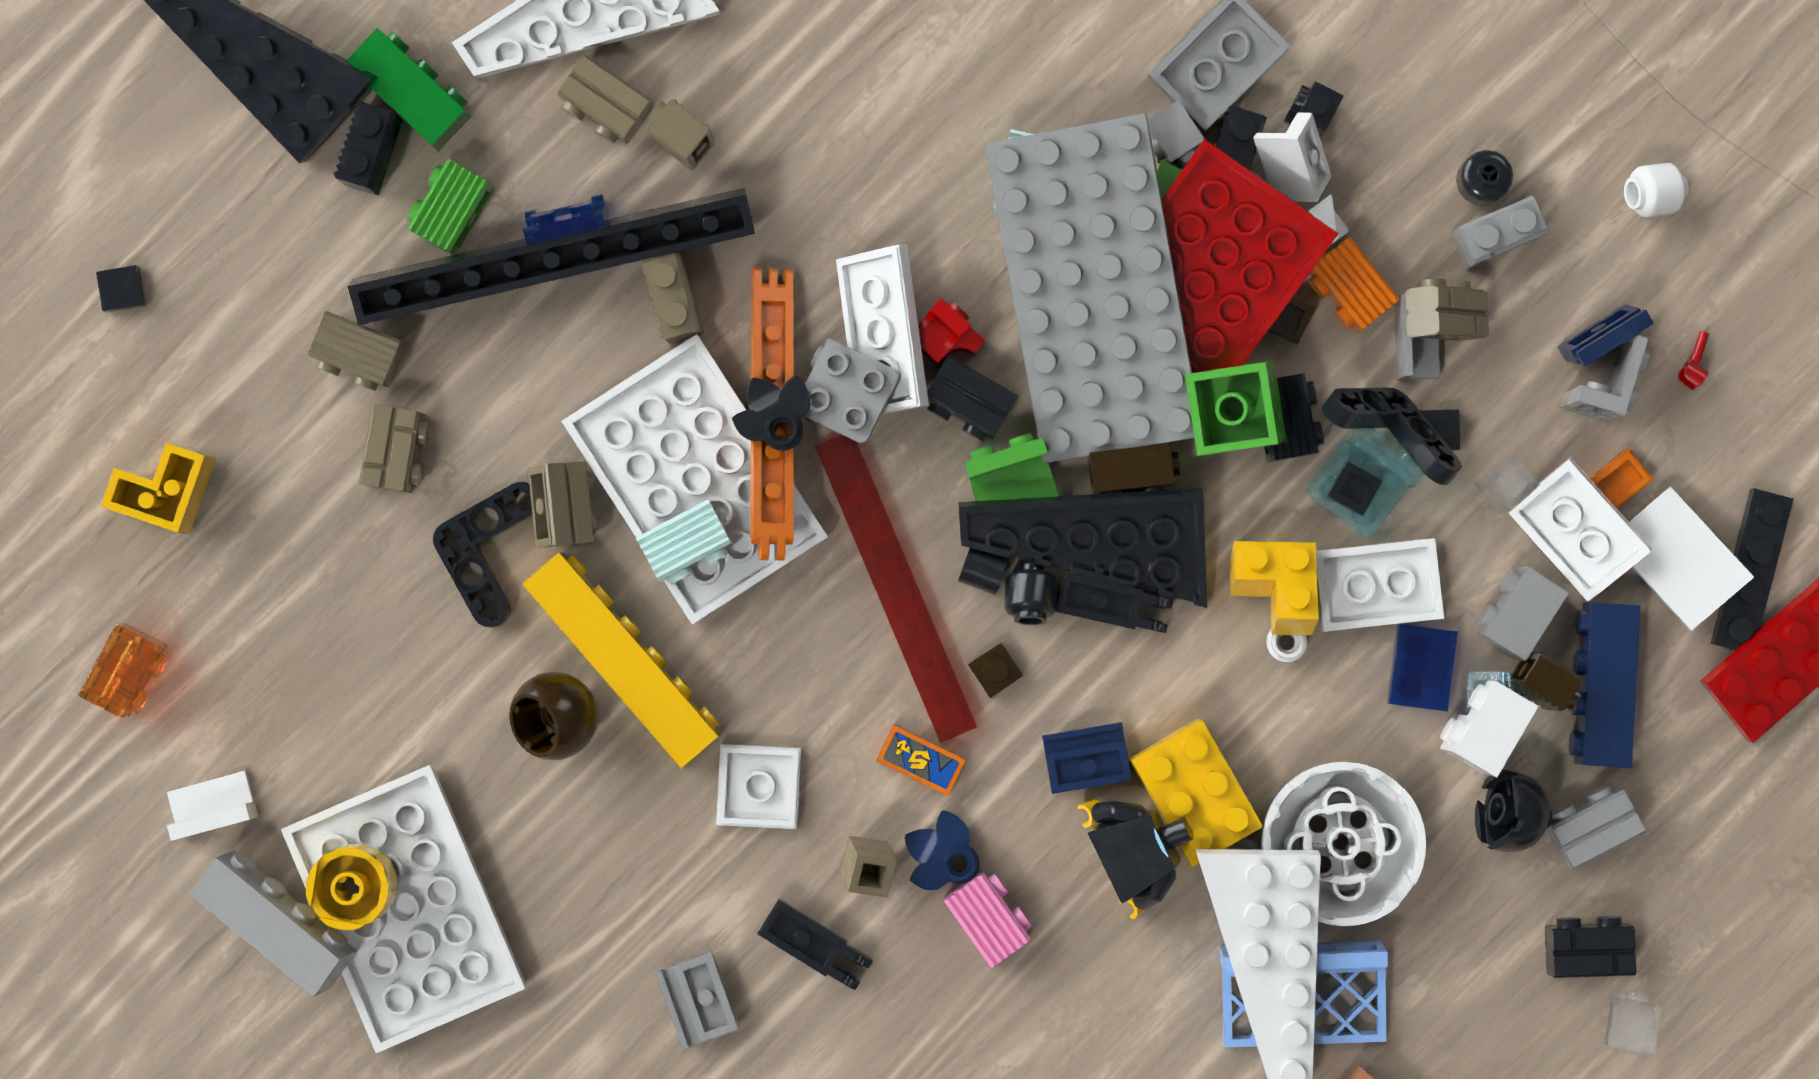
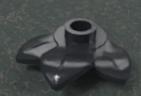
M795 375L780 390L778 386L764 379H750L747 391L749 410L737 413L732 417L737 431L750 441H766L775 450L788 451L795 448L801 442L804 434L801 420L810 407V398L804 382ZM784 423L789 424L791 428L789 436L779 438L776 432L778 426Z

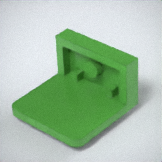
M1032 433L1009 440L1011 448L995 452L993 446L970 453L972 460L964 463L976 501L1059 496L1049 463H1044L1042 460V456L1048 453L1043 437L1034 440Z

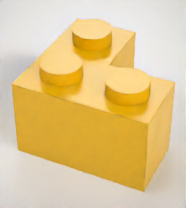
M166 443L154 479L127 470L114 468L101 507L177 533L190 534L216 458L178 445Z
M1234 541L1229 557L1230 596L1270 597L1272 635L1312 636L1319 620L1316 542Z

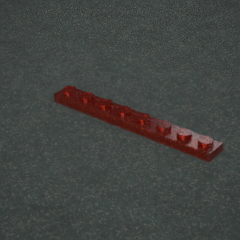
M839 435L816 445L815 448L940 743L977 728L857 442Z

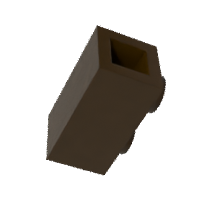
M1170 443L1089 452V456H1087L1092 494L1125 493L1127 490L1141 489V492L1166 490L1165 486L1175 484L1174 476L1181 475L1178 451L1171 452Z

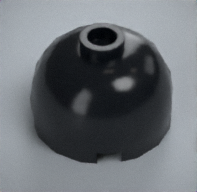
M1502 769L1498 777L1488 776L1482 785V788L1488 789L1485 805L1477 800L1475 807V827L1480 842L1489 844L1487 848L1502 852H1518L1533 847L1544 835L1552 821V811L1545 790L1534 778L1516 771Z

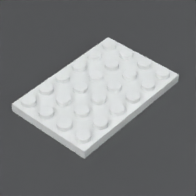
M698 334L561 421L636 538L707 500H710L733 542L731 546L726 547L729 555L707 566L705 560L696 563L690 567L692 575L671 585L668 579L664 581L692 625L829 538L794 485L793 544L786 545L784 561L775 560L774 544H770L769 559L759 560L758 544H752L750 540L751 441L739 434L732 421L734 415L746 409Z
M433 764L281 829L305 888L312 866L326 853L345 845H369L381 851L393 863L397 877V892L388 911L382 917L364 927L355 930L336 929L343 933L348 939V943L357 950L343 970L342 975L375 1053L527 988ZM354 878L345 882V887L351 889V895L359 891V885L354 884Z

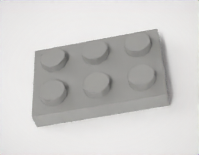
M1223 0L1149 73L1148 78L1173 103L1179 100L1194 124L1205 133L1226 112L1227 108L1231 107L1289 50L1291 45L1245 0Z

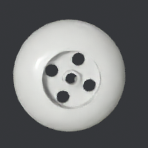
M1332 762L1312 767L1300 773L1279 791L1272 801L1264 820L1261 846L1262 850H1319L1321 856H1327L1330 859L1331 867L1327 872L1320 873L1318 922L1336 926H1355L1375 921L1393 911L1400 905L1399 903L1409 893L1413 885H1416L1425 861L1426 834L1421 814L1408 792L1394 779L1368 765L1355 762ZM1355 811H1362L1366 815V823L1361 828H1354L1350 824V816ZM1316 815H1321L1326 820L1325 829L1319 833L1313 832L1309 826L1311 818ZM1339 834H1343L1347 841L1342 849L1335 848L1333 845V840L1338 839ZM1366 851L1370 854L1371 863L1367 868H1358L1355 865L1354 858L1358 852Z

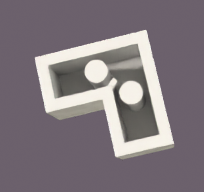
M1488 680L1485 686L1479 684L1468 701V705L1472 708L1468 715L1460 714L1457 720L1451 718L1447 722L1440 735V739L1444 740L1440 749L1482 774L1498 777L1539 706L1499 682Z

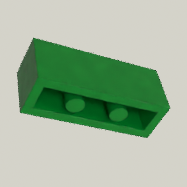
M376 28L347 59V63L361 71H368L378 76L370 88L439 152L471 118L466 110L463 109L468 102L451 86L444 91L434 81L439 75L423 59L414 63L405 54L410 47L393 31L386 36Z

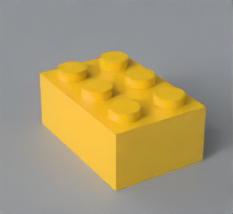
M1196 719L1128 758L1165 824L1167 825L1182 817L1189 823L1194 840L1178 847L1191 867L1199 864L1195 849H1225L1263 827L1203 720Z

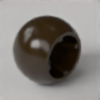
M546 672L530 678L518 689L510 705L509 720L516 740L528 753L544 760H563L579 753L591 741L597 729L598 709L591 691L582 681L570 674Z

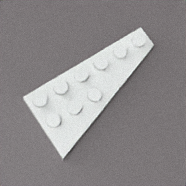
M516 0L453 41L452 44L473 76L478 79L720 15V11L713 0Z
M1195 849L1267 1079H1313L1321 863L1319 850Z

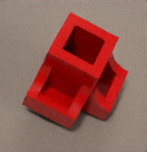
M942 298L935 303L918 324L921 351L936 366H939L948 355L954 352L963 351L975 356L985 345L986 340L971 328V324L967 322L970 317L954 302L947 304Z

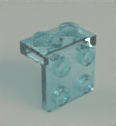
M1374 428L1351 429L1307 489V494L1312 500L1365 538L1375 535L1409 488L1415 487L1424 475L1422 471L1416 468L1418 465L1407 452L1399 449L1396 453L1383 444L1386 441V437ZM1346 461L1383 480L1364 516H1359L1326 497Z

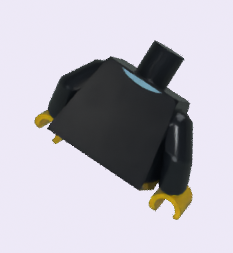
M1092 799L1078 805V810L1084 809L1089 815V820L1083 822L1082 826L1088 828L1095 825L1088 832V835L1116 891L1119 903L1128 902L1134 908V912L1129 917L1135 919L1147 908L1161 902L1176 880L1175 868L1181 862L1176 847L1194 840L1193 832L1187 820L1182 817L1164 825L1156 809L1147 811L1142 805L1118 801L1101 802L1098 799Z

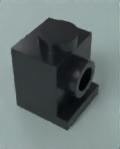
M1316 81L1310 88L1302 85L1283 122L1291 125L1297 113H1312L1321 138L1344 95Z

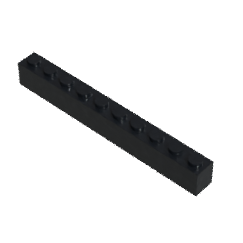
M741 188L352 279L347 287L359 326L755 234L746 190Z

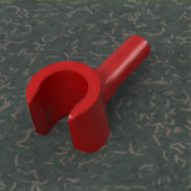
M1704 331L1699 332L1690 359L1678 372L1680 382L1692 390L1696 386H1701L1709 374L1708 371L1698 365L1702 360V355L1710 335Z

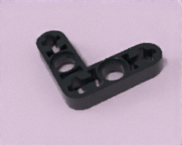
M1338 388L1332 392L1322 406L1324 415L1333 424L1341 428H1388L1423 473L1440 485H1448L1462 468L1458 457L1415 404L1404 393L1395 388Z
M527 482L511 484L443 522L436 528L433 534V544L472 616L478 624L484 627L495 628L503 625L510 616L511 607L479 546L533 516L531 499L528 501L530 506L528 510L525 511L522 507H516L508 511L514 517L508 522L505 511L497 504V501L502 498L504 505H509L516 501L517 495L515 492L518 490L525 494L530 493V486ZM486 508L495 510L499 518L497 526L491 531H483L477 524V515ZM450 529L454 533L461 532L462 538L458 540V545L462 552L465 553L471 548L473 556L461 558L453 565L451 558L459 556L452 546H443L442 541L447 538L445 531ZM476 563L482 568L483 578L475 586H468L462 581L461 571L466 564ZM489 583L493 591L485 592L488 599L492 603L500 602L502 607L497 611L499 618L496 620L491 616H482L481 611L486 608V605L481 596L476 597L474 601L470 596L471 593L482 591Z

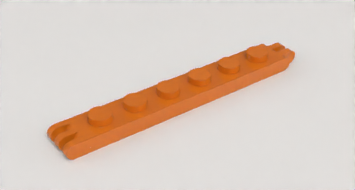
M752 267L751 379H764L778 386L781 390L784 384L794 377L793 269H784L782 284H778L777 268H768L767 283H762L761 267ZM789 424L779 425L776 431L779 438L788 437L791 432ZM751 441L750 540L752 544H758L759 560L769 559L770 544H774L775 560L784 561L786 545H792L794 539V448L788 451H779L770 447L766 441Z

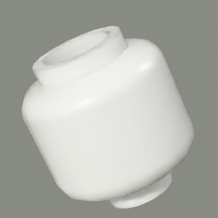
M1672 163L1644 165L1637 167L1631 173L1630 178L1627 179L1624 186V197L1627 205L1641 217L1670 215L1676 213L1682 207L1685 197L1688 195L1689 185L1686 177Z

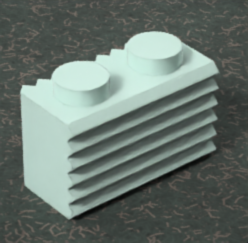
M710 500L691 508L636 538L658 581L663 582L668 579L671 585L692 575L690 567L696 563L705 560L707 566L728 556L726 547L733 544Z

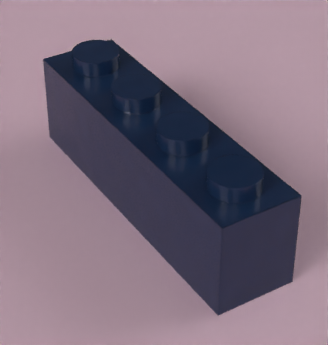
M1587 602L1583 603L1582 610L1577 611L1575 629L1577 634H1581L1580 651L1576 650L1574 654L1573 671L1584 679L1580 685L1583 693L1577 704L1571 709L1572 715H1576V731L1570 733L1569 754L1574 756L1575 764L1632 768L1641 605Z

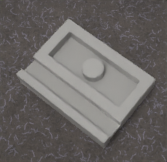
M712 951L656 971L683 1049L739 1029Z

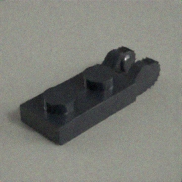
M1064 572L1056 612L1130 629L1139 627L1166 633L1168 624L1155 619L1146 620L1138 618L1141 602L1151 604L1153 607L1160 609H1172L1173 600L1143 593L1144 590Z
M780 898L757 933L825 977L828 974L856 990L860 982L850 972L834 965L840 953L849 957L861 967L869 968L873 962V959L847 944L848 940Z

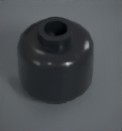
M1482 150L1475 152L1461 164L1457 171L1456 183L1458 191L1465 200L1472 204L1481 206L1493 204L1509 191L1512 186L1513 171L1506 157L1497 151Z
M1034 563L1020 565V570L1010 573L1005 580L1004 607L1006 612L1013 616L1014 621L1018 624L1041 625L1046 623L1047 618L1052 616L1057 610L1058 583L1056 577L1044 571L1043 566L1035 565Z

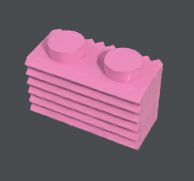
M982 870L973 879L946 896L944 902L992 968L1031 940L1027 930L1032 925L1019 907L1011 910L1003 897L1008 894V891L994 873L988 878Z

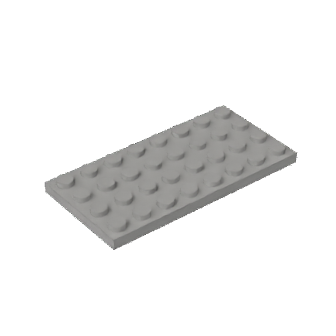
M1147 113L986 143V155L1038 438L1043 437L1048 452L1047 455L1042 456L1043 462L1048 463L1089 456V452L1149 446L1195 438L1185 378L1186 374L1192 373Z

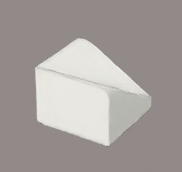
M1331 194L1308 211L1338 232L1331 245L1348 233L1347 226L1334 211Z

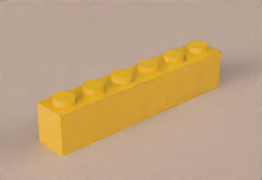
M558 552L522 585L682 769L721 736L716 730L720 722L707 707L704 706L699 710L689 699L694 692L680 676H677L674 680L663 668L667 661L653 645L648 649L644 647L637 638L641 631L626 614L620 619L610 606L615 601L600 584L593 588L584 577L589 571L574 554L567 557L564 553Z

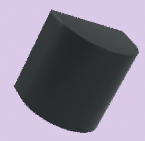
M969 548L958 582L996 595L1009 558Z

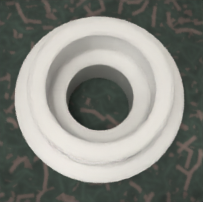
M1270 629L1266 638V646L1273 658L1281 662H1292L1304 654L1307 647L1306 635H1290L1293 639V645L1290 649L1284 650L1279 645V639L1282 635H1272Z

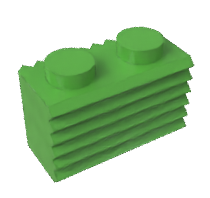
M448 159L444 166L438 164L434 168L427 182V185L431 187L424 201L418 199L413 204L408 213L407 220L411 222L408 227L411 232L447 253L455 255L470 233L471 228L474 226L495 187L487 180Z

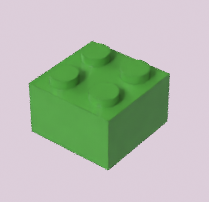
M1274 360L1185 375L1197 456L1275 445L1287 441Z

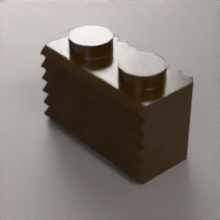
M1531 652L1526 661L1518 662L1506 684L1507 688H1513L1514 692H1520L1521 696L1527 697L1529 701H1534L1536 705H1541L1542 709L1563 711L1566 708L1571 710L1579 701L1583 693L1580 685L1584 678L1542 652Z

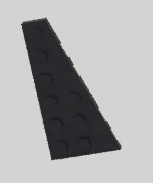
M144 0L299 164L310 159L378 78V76L368 71H361L350 65L343 57L335 53L330 54L312 43V40L260 12L255 13L240 5L241 2L238 0Z
M1202 488L959 502L961 546L1008 558L1013 556L1033 561L1035 565L1047 568L1050 566L1070 571L1074 575L1132 588L1135 587L1155 592L1161 597L1169 599L1174 597L1193 602V605L1207 608L1204 496Z

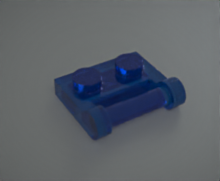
M603 194L591 196V201L539 213L537 209L524 212L525 224L522 230L526 245L606 227L608 211Z

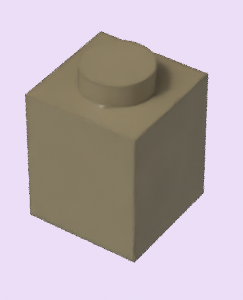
M848 836L839 873L848 892L887 898L897 860L887 841Z

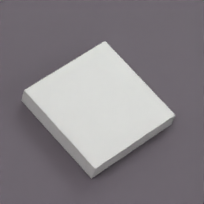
M720 744L716 825L797 829L802 748Z

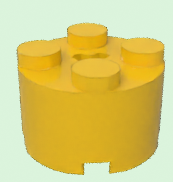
M349 844L326 853L312 866L306 881V897L310 907L313 908L324 924L339 930H355L379 919L391 907L397 892V877L391 859L378 849L364 844ZM354 878V884L359 885V891L351 895V889L345 887V882Z

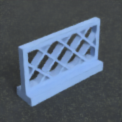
M1381 940L1318 942L1316 977L1322 973H1330L1339 983L1324 998L1316 992L1315 999L1319 1003L1315 1006V1018L1326 1008L1339 1022L1330 1032L1319 1033L1314 1029V1044L1386 1042L1385 967H1388V951ZM1220 946L1224 1047H1255L1257 1045L1253 1032L1249 1035L1232 1036V1023L1246 1010L1243 1001L1232 992L1231 977H1235L1226 946ZM1360 972H1375L1376 985L1364 997L1349 984ZM1338 973H1348V974L1343 978V977H1342L1341 975H1339ZM1346 988L1359 1002L1343 1017L1329 1003ZM1375 996L1376 1008L1370 1003ZM1232 1000L1238 1005L1233 1011ZM1367 1007L1376 1015V1030L1359 1031L1350 1022ZM1345 1027H1347L1350 1030L1347 1032H1341Z

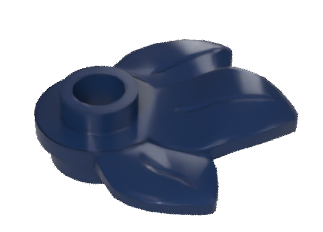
M942 810L938 816L935 830L918 829L905 835L907 849L914 860L919 863L910 877V881L916 886L925 890H938L949 882L954 884L967 883L978 873L979 857L975 850L969 846V829L957 815ZM956 856H963L967 860V866L962 871L955 870L951 865L952 859Z

